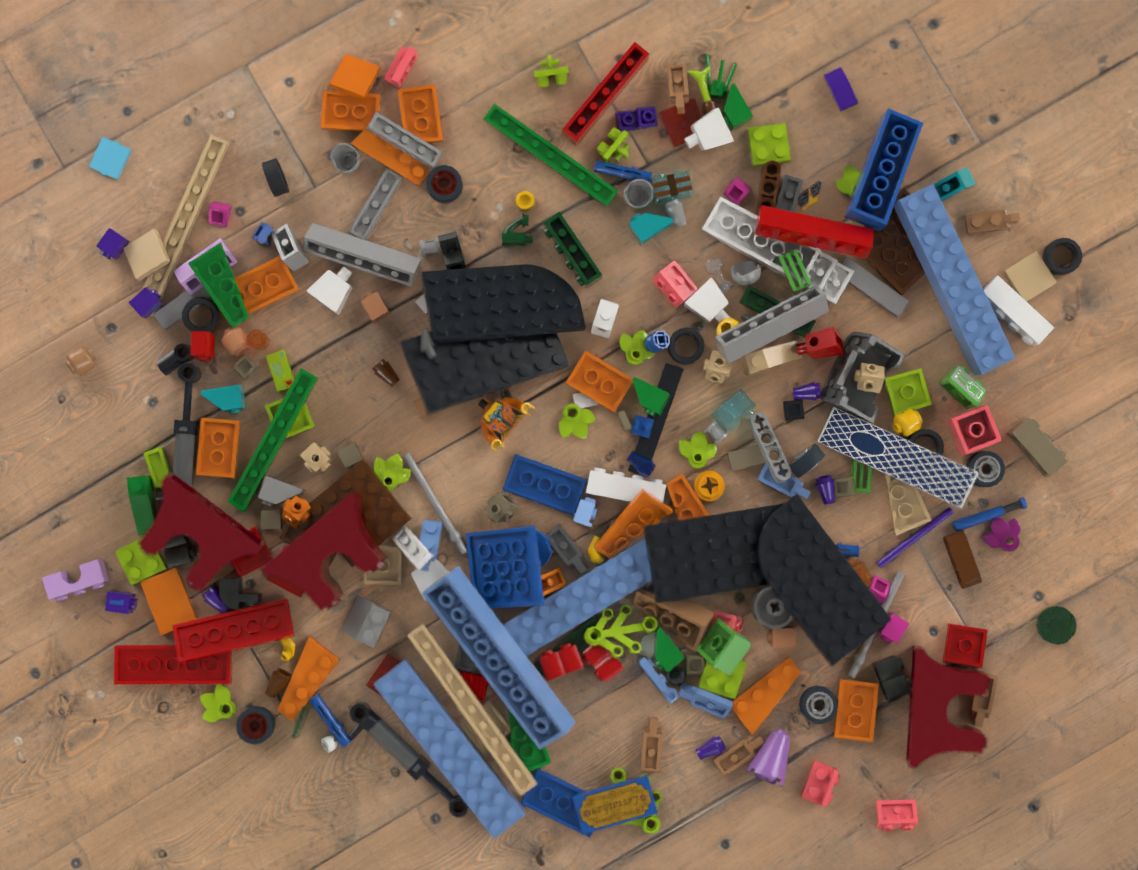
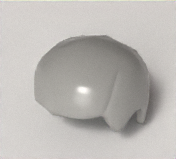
M340 143L332 149L330 159L333 161L335 169L347 174L353 173L359 168L361 156L354 146Z
M644 179L632 180L623 191L624 200L635 209L647 206L654 197L653 187Z
M753 261L738 263L730 269L733 280L737 284L744 286L754 284L761 275L759 264L756 267Z

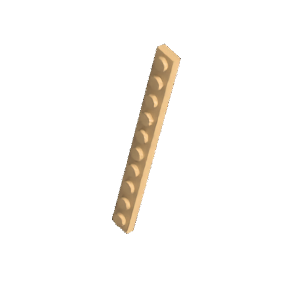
M210 134L163 241L170 262L150 274L143 286V289L145 287L150 290L154 288L161 295V298L230 144L228 141Z
M423 623L407 636L519 794L522 796L537 785L531 773L426 625Z

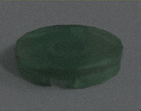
M1051 606L1044 609L1038 616L1036 624L1041 638L1048 643L1057 645L1068 642L1074 636L1077 626L1073 614L1066 608Z

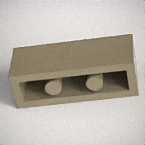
M1025 418L1011 429L1007 435L1044 477H1050L1068 461L1064 458V452L1052 444L1053 440L1046 433L1043 434L1039 429L1040 425L1034 419Z

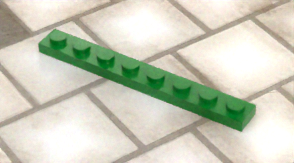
M495 103L483 118L489 125L605 207H608L618 193V190Z
M300 368L227 503L243 512L247 510L319 377Z

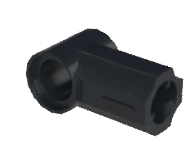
M180 343L174 350L158 360L156 363L160 371L167 376L182 364L192 361L195 356L190 355L191 345ZM184 348L188 349V355L186 357L182 356V350Z

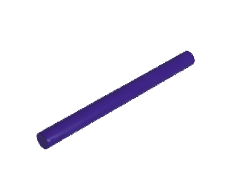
M948 507L932 519V521L928 522L876 562L880 568L885 566L954 513L953 510Z

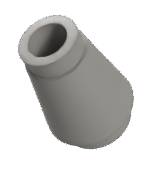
M678 198L664 204V211L673 219L676 228L687 223L682 203L679 202Z

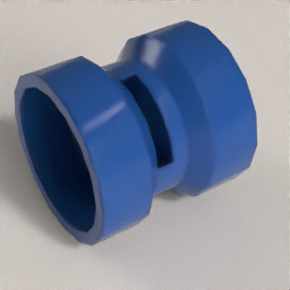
M656 331L646 337L644 342L645 348L651 353L659 352L669 346L670 337L665 331Z

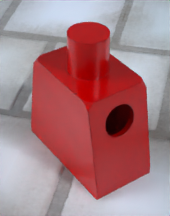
M834 327L806 334V342L796 344L798 355L808 353L812 359L844 355L842 336Z

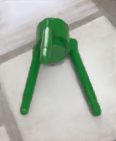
M705 54L706 67H710L708 54ZM721 60L718 80H713L712 84L709 71L707 74V87L710 97L724 98V94L727 95L737 63L733 64L725 85L724 81H722L724 60Z

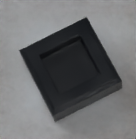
M803 400L783 402L785 421L805 419Z

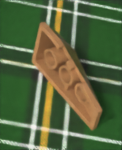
M642 589L637 590L633 604L645 615L654 617L662 624L661 628L664 631L669 630L676 636L674 639L678 643L697 652L696 649L704 639L715 614L699 604L685 600L655 604L654 592Z

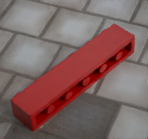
M634 42L564 126L562 135L577 147L646 64L650 53Z
M761 205L757 216L755 235L867 259L873 247L874 229Z

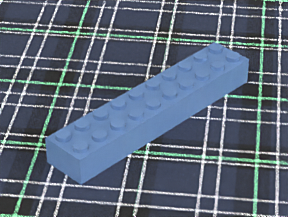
M934 184L896 201L894 209L973 375H983L1015 359L1016 357Z
M645 538L546 597L544 604L533 605L502 624L526 656L530 655L650 582L652 579Z
M459 566L422 592V595L539 750L568 733L576 723Z
M407 657L375 682L374 686L494 839L525 816L524 807Z

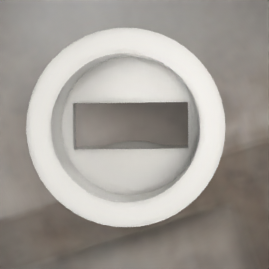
M326 736L321 739L327 753L335 750L338 746V741L334 742V736Z

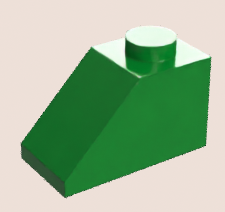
M735 83L729 89L722 114L731 132L750 122L753 118V114Z
M633 377L632 380L640 404L645 408L644 412L653 417L655 414L661 416L671 395L641 379Z
M658 626L655 632L654 657L657 660L654 663L661 671L665 669L668 673L685 656Z

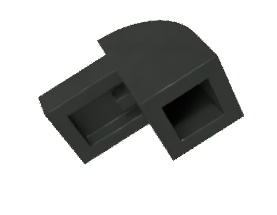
M457 232L438 236L447 270L465 269L466 264Z
M219 578V594L226 606L239 610L242 609V602H244L245 606H254L256 602L262 600V593H242L243 578Z

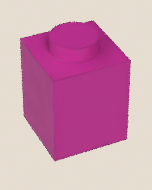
M888 612L892 620L877 632L882 635L881 639L891 644L892 641L898 643L909 623Z

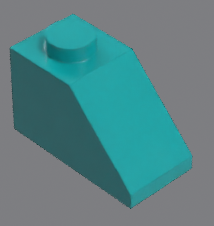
M968 167L958 170L934 184L942 202L976 185Z
M644 213L633 216L628 227L640 245H643L672 226L674 221L672 218Z
M234 385L201 390V395L221 410L229 412V414L241 413L240 410L246 409L243 386Z

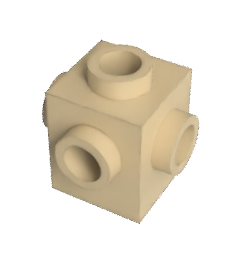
M712 350L709 360L705 359L703 370L706 371L705 379L723 383L725 376L729 377L732 366H729L719 351Z
M861 363L860 369L856 370L854 375V381H857V389L865 392L880 393L885 380L884 367Z
M313 442L300 454L305 461V467L310 472L314 470L317 473L320 471L323 473L331 466L329 463L332 460L329 456L331 452L324 445L320 447L316 442Z

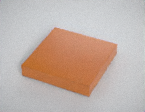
M345 54L329 83L330 87L365 100L380 72V66Z

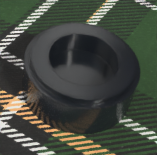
M675 666L668 673L666 672V679L672 686H680L686 680V673L681 667Z

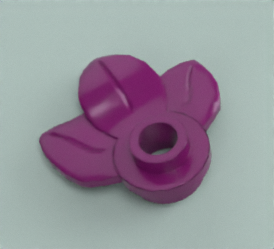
M1002 518L992 519V532L984 534L982 536L983 540L992 548L1001 547L1008 552L1016 550L1020 543L1018 538L1021 531L1019 522L1015 518L1011 519L1008 523ZM1006 539H1012L1013 544H1007Z

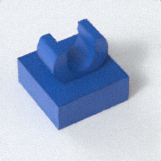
M261 222L252 239L261 244L265 243L271 246L272 243L267 240V237L272 235L273 231L271 230L273 228Z
M635 415L630 434L649 439L654 420Z

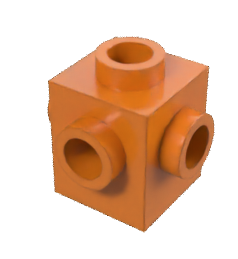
M296 495L292 500L288 499L282 506L283 513L281 518L296 529L310 517L309 511L311 506H309L305 499L299 498Z

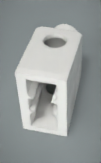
M719 107L711 110L692 124L690 127L693 134L684 138L689 149L699 145L701 151L734 141Z
M344 266L337 275L328 270L307 292L339 315L352 291V287L346 283L352 272Z
M712 278L684 303L687 309L707 323L714 317L719 323L725 318H731L723 310L729 302Z
M605 299L600 300L591 330L592 334L609 339L619 308L618 303Z
M435 559V561H430L428 571H421L417 568L411 575L422 595V592L450 571Z

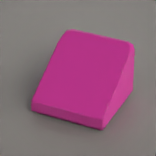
M736 177L723 195L736 205H739L752 188Z
M212 202L209 206L208 224L227 227L231 205Z
M876 575L873 576L868 585V589L880 604L887 598L891 583Z

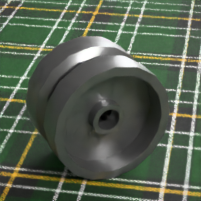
M770 585L761 587L754 593L751 600V612L760 624L769 628H782L793 620L794 617ZM771 603L776 605L774 610L770 607Z

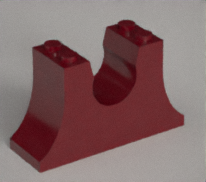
M173 472L167 474L161 481L163 501L160 512L153 525L138 542V545L141 546V551L147 555L152 554L154 556L165 548L171 538L176 535H188L195 539L200 547V557L191 567L186 580L195 591L199 589L201 592L216 573L227 563L244 555L257 554L265 543Z
M357 491L345 497L263 566L261 570L265 575L281 576L298 585L322 611L325 608L330 610L341 601L339 597L343 595L339 583L333 579L329 572V562L335 553H343L349 556L355 566L365 573L369 571L374 573L386 564L384 560L387 556L372 539L364 524L361 510L363 497Z
M913 646L906 762L909 767L917 768L926 759L941 753L967 752L983 754V749L987 748V737L978 728L951 723L947 717V706L958 695L978 696L986 694L987 689H990L991 683L987 673L981 670L959 669L943 665L932 659L921 646Z

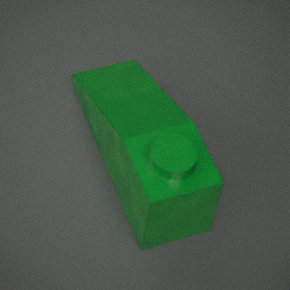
M147 475L128 477V495L138 535H145L157 518L153 482L151 476Z

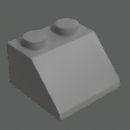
M358 595L341 630L354 639L374 648L393 611Z

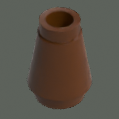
M384 359L372 368L375 372L374 374L391 387L400 380L390 363Z
M277 668L276 671H273L265 691L266 695L275 698L290 682L289 678L291 675L282 668Z

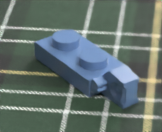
M765 463L757 480L790 497L799 494L807 499L811 493L802 488L804 483L793 476H790L784 483L775 481L767 463ZM781 470L778 472V475H782L783 477L786 474Z
M423 520L420 541L433 556L421 568V571H428L430 561L437 559L443 523L440 521Z
M641 656L636 660L637 664L670 704L679 697L675 688L667 687L665 684L667 683L666 678L661 673H656L653 669L655 665L649 657L645 659V657Z
M683 683L679 689L678 695L690 702L689 705L723 719L727 717L733 705V702L686 683Z

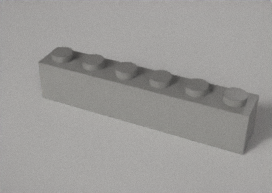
M312 223L304 237L303 251L410 287H412L419 273L421 258Z
M815 285L715 336L720 354L729 364L828 313L829 308L826 294Z

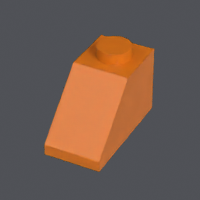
M560 568L541 575L543 596L566 586Z

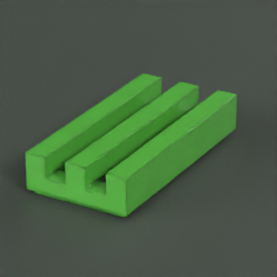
M797 249L778 257L793 293L812 285ZM793 256L795 257L797 264L800 268V271L804 277V280L806 282L805 284H803L799 276V273L796 269V266L792 260ZM786 259H788L789 264L796 277V280L799 284V286L797 287L795 286L791 274L784 261Z
M852 458L851 477H853L854 491L858 493H871L872 467L867 465L866 489H863L864 463L859 462L858 488H856L857 460Z

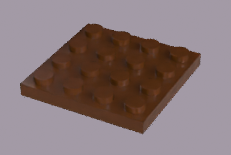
M904 188L897 195L895 202L911 194ZM893 206L887 225L880 232L874 230L873 247L866 260L902 296L925 272Z
M364 459L309 503V506H311L309 514L316 523L350 493L358 491L363 497L361 510L364 524L378 546L412 519ZM341 553V555L345 558L351 567H354L355 564L353 560L349 556Z

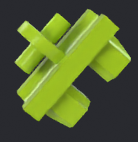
M551 54L547 55L546 61H540L541 67L548 66L547 69L534 70V77L537 78L539 87L549 86V75H555L556 85L567 83L568 67L553 68V65H560L559 59L552 60Z
M614 127L607 135L614 142L610 147L602 141L596 150L603 157V162L608 163L616 152L618 154L614 159L617 161L622 157L625 159L629 158L630 155L627 150L630 146L626 143L621 147L628 138V132L625 130L621 132Z

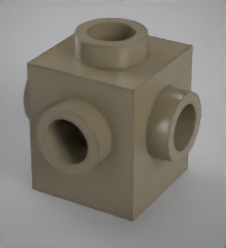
M498 492L487 501L488 505L484 510L488 513L487 516L491 521L495 523L508 522L519 505L506 492Z

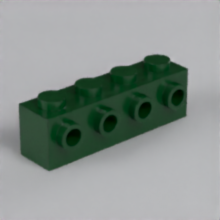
M558 212L546 220L543 232L548 239H553L555 242L553 246L557 253L564 255L566 258L564 263L570 271L574 270L577 275L575 279L580 286L584 285L587 289L601 280L602 273L562 214Z

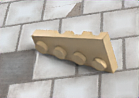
M885 473L895 535L897 536L932 521L918 488Z

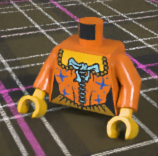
M504 397L501 400L497 398L493 404L485 398L479 402L477 407L485 413L481 418L483 421L481 429L485 440L491 445L495 453H499L497 451L498 446L505 448L502 442L525 415L531 416L528 413V409H535L533 405L508 397Z

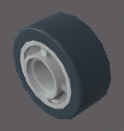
M815 443L801 451L789 464L791 471L799 478L814 469L825 457V454Z
M980 451L973 454L965 466L978 472L973 484L978 487L997 485L1005 474V465L1002 458L991 451ZM984 464L989 468L987 474H984L981 470Z
M816 685L809 687L803 692L800 697L799 706L801 713L806 719L813 723L823 724L834 718L837 713L838 703L832 691L823 686ZM817 700H822V708L815 709L814 703Z

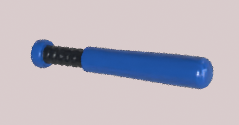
M1022 497L1017 502L954 520L952 522L953 529L958 532L1003 516L1005 513L1019 508L1026 509L1027 502Z

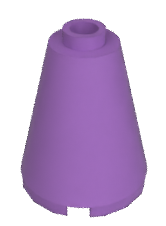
M777 729L776 732L772 731L748 766L747 772L750 774L753 771L756 773V778L774 785L776 782H780L779 786L782 787L785 782L790 746L788 733Z

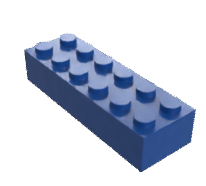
M889 108L881 116L845 218L879 232L887 225L923 122Z

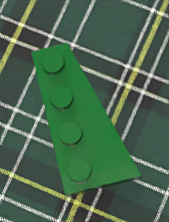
M222 242L188 263L232 328L249 318Z
M508 708L511 747L530 772L551 764L546 746L539 750Z

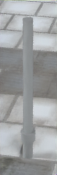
M407 453L403 457L448 531L449 539L452 543H455L461 555L465 554L467 548L461 540V534L455 530L410 453Z
M897 572L887 598L881 605L886 612L905 576L901 572ZM877 632L865 640L858 654H855L848 676L855 678L860 666L866 660L865 656Z

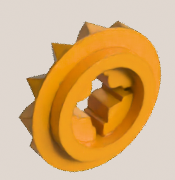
M715 471L700 473L694 482V490L697 496L705 501L718 499L725 489L722 476ZM707 478H709L710 483L717 484V486L711 488V494L707 488H701V486L707 484Z

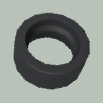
M277 158L263 162V171L274 197L288 193V184Z
M1059 238L1046 246L1042 259L1051 273L1062 276L1073 272L1079 267L1082 261V251L1074 240ZM1057 246H1066L1072 252L1073 261L1068 267L1061 268L1053 262L1051 257L1052 251Z
M196 297L185 304L182 311V321L190 332H211L219 321V310L212 300L205 297ZM203 304L211 310L212 320L208 325L198 327L190 321L189 312L195 305Z
M686 327L678 329L672 334L667 348L669 355L675 362L688 365L696 362L701 357L705 345L703 337L698 331ZM689 335L697 342V350L691 357H681L675 351V342L680 336Z
M922 429L908 437L907 441L914 443L919 437L927 436L935 442L936 454L942 456L944 452L943 440L933 430Z

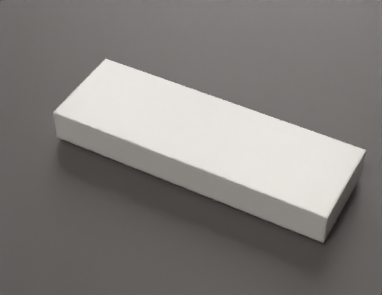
M405 525L392 538L395 544L419 570L433 556Z

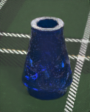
M634 451L627 458V461L639 474L647 478L656 467L653 460L641 456Z

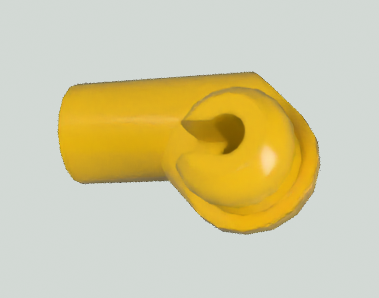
M594 535L588 548V554L594 564L600 565L604 562L605 557L595 549L594 546L600 540V537Z
M291 638L279 640L283 644V651L280 654L283 661L291 660L295 653V643Z

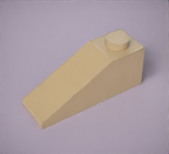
M797 340L744 355L742 360L747 375L749 376L801 359L802 355H798L796 349Z

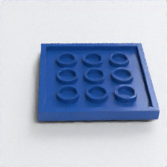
M535 526L465 533L471 584L490 609L544 604Z

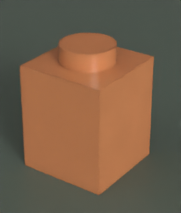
M372 291L363 296L364 299L361 300V303L373 323L390 315L378 292L374 293Z
M770 628V631H767V643H770L772 648H796V628Z

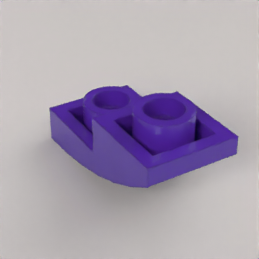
M841 67L824 75V80L831 90L833 99L840 111L858 104L854 91Z
M655 107L637 108L636 110L617 111L615 113L617 129L621 132L658 126Z

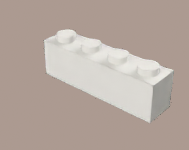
M999 276L992 278L983 288L995 315L1009 323L1008 327L1012 331L1018 332L1023 336L1022 340L1030 346L1039 345L1054 329L1043 316Z
M595 468L594 471L590 470L587 494L631 502L643 488L661 502L664 500L666 485L662 484L663 480L651 478V482L644 481L643 476L632 475V478L624 477L625 473L613 471V474L605 473L606 469Z

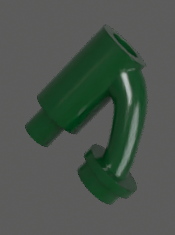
M522 213V217L516 219L505 228L502 233V246H525V243H533V235L513 233V230L520 225L523 228L529 226V215Z

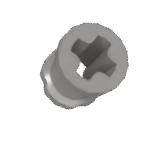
M438 237L435 240L429 241L419 240L422 257L432 253L441 254Z
M716 420L704 430L715 441V445L729 435L719 427Z

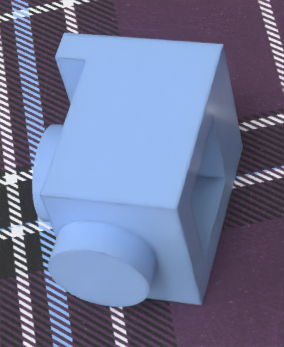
M585 497V500L581 499L573 521L592 527V523H589V521L595 518L597 509L594 508L596 500Z

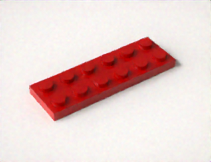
M287 598L172 625L179 664L295 637L289 600Z
M176 645L114 646V685L232 683V652L179 664Z

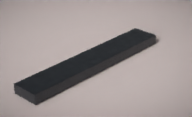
M665 363L657 388L668 392L671 396L661 416L655 414L653 417L647 414L646 418L654 420L649 439L639 437L628 469L629 472L644 477L647 476L684 369Z

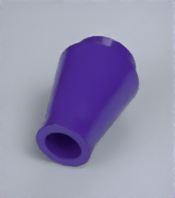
M812 382L793 388L794 399L817 401L818 398H821L820 384Z
M831 475L817 477L815 485L823 500V504L834 503V479L831 478Z
M214 585L202 595L205 599L204 601L221 614L230 608L223 603L220 598L219 588H216Z
M713 736L701 747L697 748L696 752L700 760L707 757L723 754L726 747L720 736Z

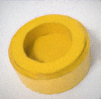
M522 191L516 196V205L520 210L528 211L533 208L535 199L532 193Z

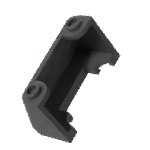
M852 332L843 344L844 355L837 357L821 391V400L866 422L873 423L878 416V407L873 404L877 393L858 390L857 381H854L855 371L860 369L861 363L883 366L884 374L886 375L888 370H895L901 366L905 354L873 334Z

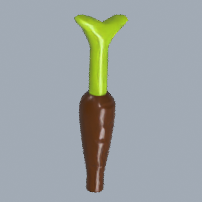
M706 67L701 72L694 70L687 72L699 84L704 101L702 105L704 116L717 108L716 103L711 100L706 84V77L711 67Z

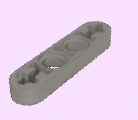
M760 412L754 413L749 420L751 431L774 480L784 483L791 476V468L766 415ZM756 418L757 420H762V423L760 425L758 423H754ZM764 434L770 436L771 442L764 443L761 440V436ZM772 451L776 452L779 455V459L776 461L770 459L769 453ZM780 470H781L782 472H784V471L786 472V474L784 475V477H783L782 475H778V472H779Z

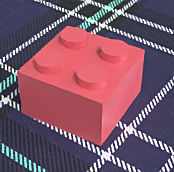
M988 405L946 420L960 456L1002 441Z

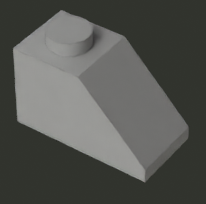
M288 224L271 233L282 261L292 271H296L310 262L306 252L303 251L302 244Z
M266 476L258 498L263 500V504L273 507L274 504L280 505L288 499L294 498L295 495L303 494L305 489Z

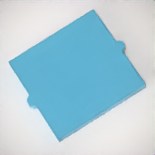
M102 137L89 167L101 172L103 176L108 175L118 180L132 150L120 145L118 141L113 142Z

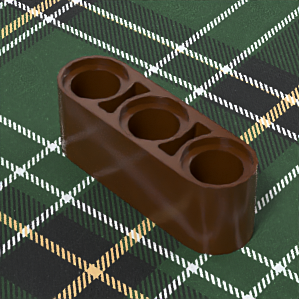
M768 161L762 169L755 207L757 215L762 204L775 208L781 166L777 161ZM768 167L774 168L775 171H776V174H774V175L769 174V173L767 172V168H768ZM768 185L772 188L773 192L766 193L763 187Z
M960 530L944 536V544L961 588L965 589L981 583V575L964 531Z

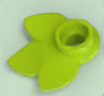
M847 165L843 172V179L835 181L838 190L841 193L849 194L850 198H852L859 179V171L851 165Z
M644 330L638 331L633 337L625 333L620 337V348L626 353L627 362L634 366L640 365L644 360L651 359L655 355V353H651L645 348L644 342L648 335ZM633 353H636L638 358L633 357Z
M568 404L564 407L563 418L559 422L560 434L563 438H566L573 433L581 439H586L588 434L587 424L595 422L596 419L590 410L580 409L576 404ZM570 410L576 412L574 417L569 416L568 412Z
M698 431L693 435L691 441L683 439L679 441V451L683 457L688 459L691 467L700 469L706 465L707 460L715 456L717 445L713 443L708 444L706 436ZM699 456L701 460L696 461L694 457Z
M399 454L391 456L386 462L377 457L374 462V472L389 491L394 490L398 484L407 482L410 478L411 470L403 468V462ZM388 477L392 479V483L390 485H387L385 483V480Z
M222 684L216 685L215 693H205L200 696L203 706L207 709L202 718L208 722H216L221 718L229 719L236 712V706L231 701V693ZM225 705L229 707V712L223 710Z

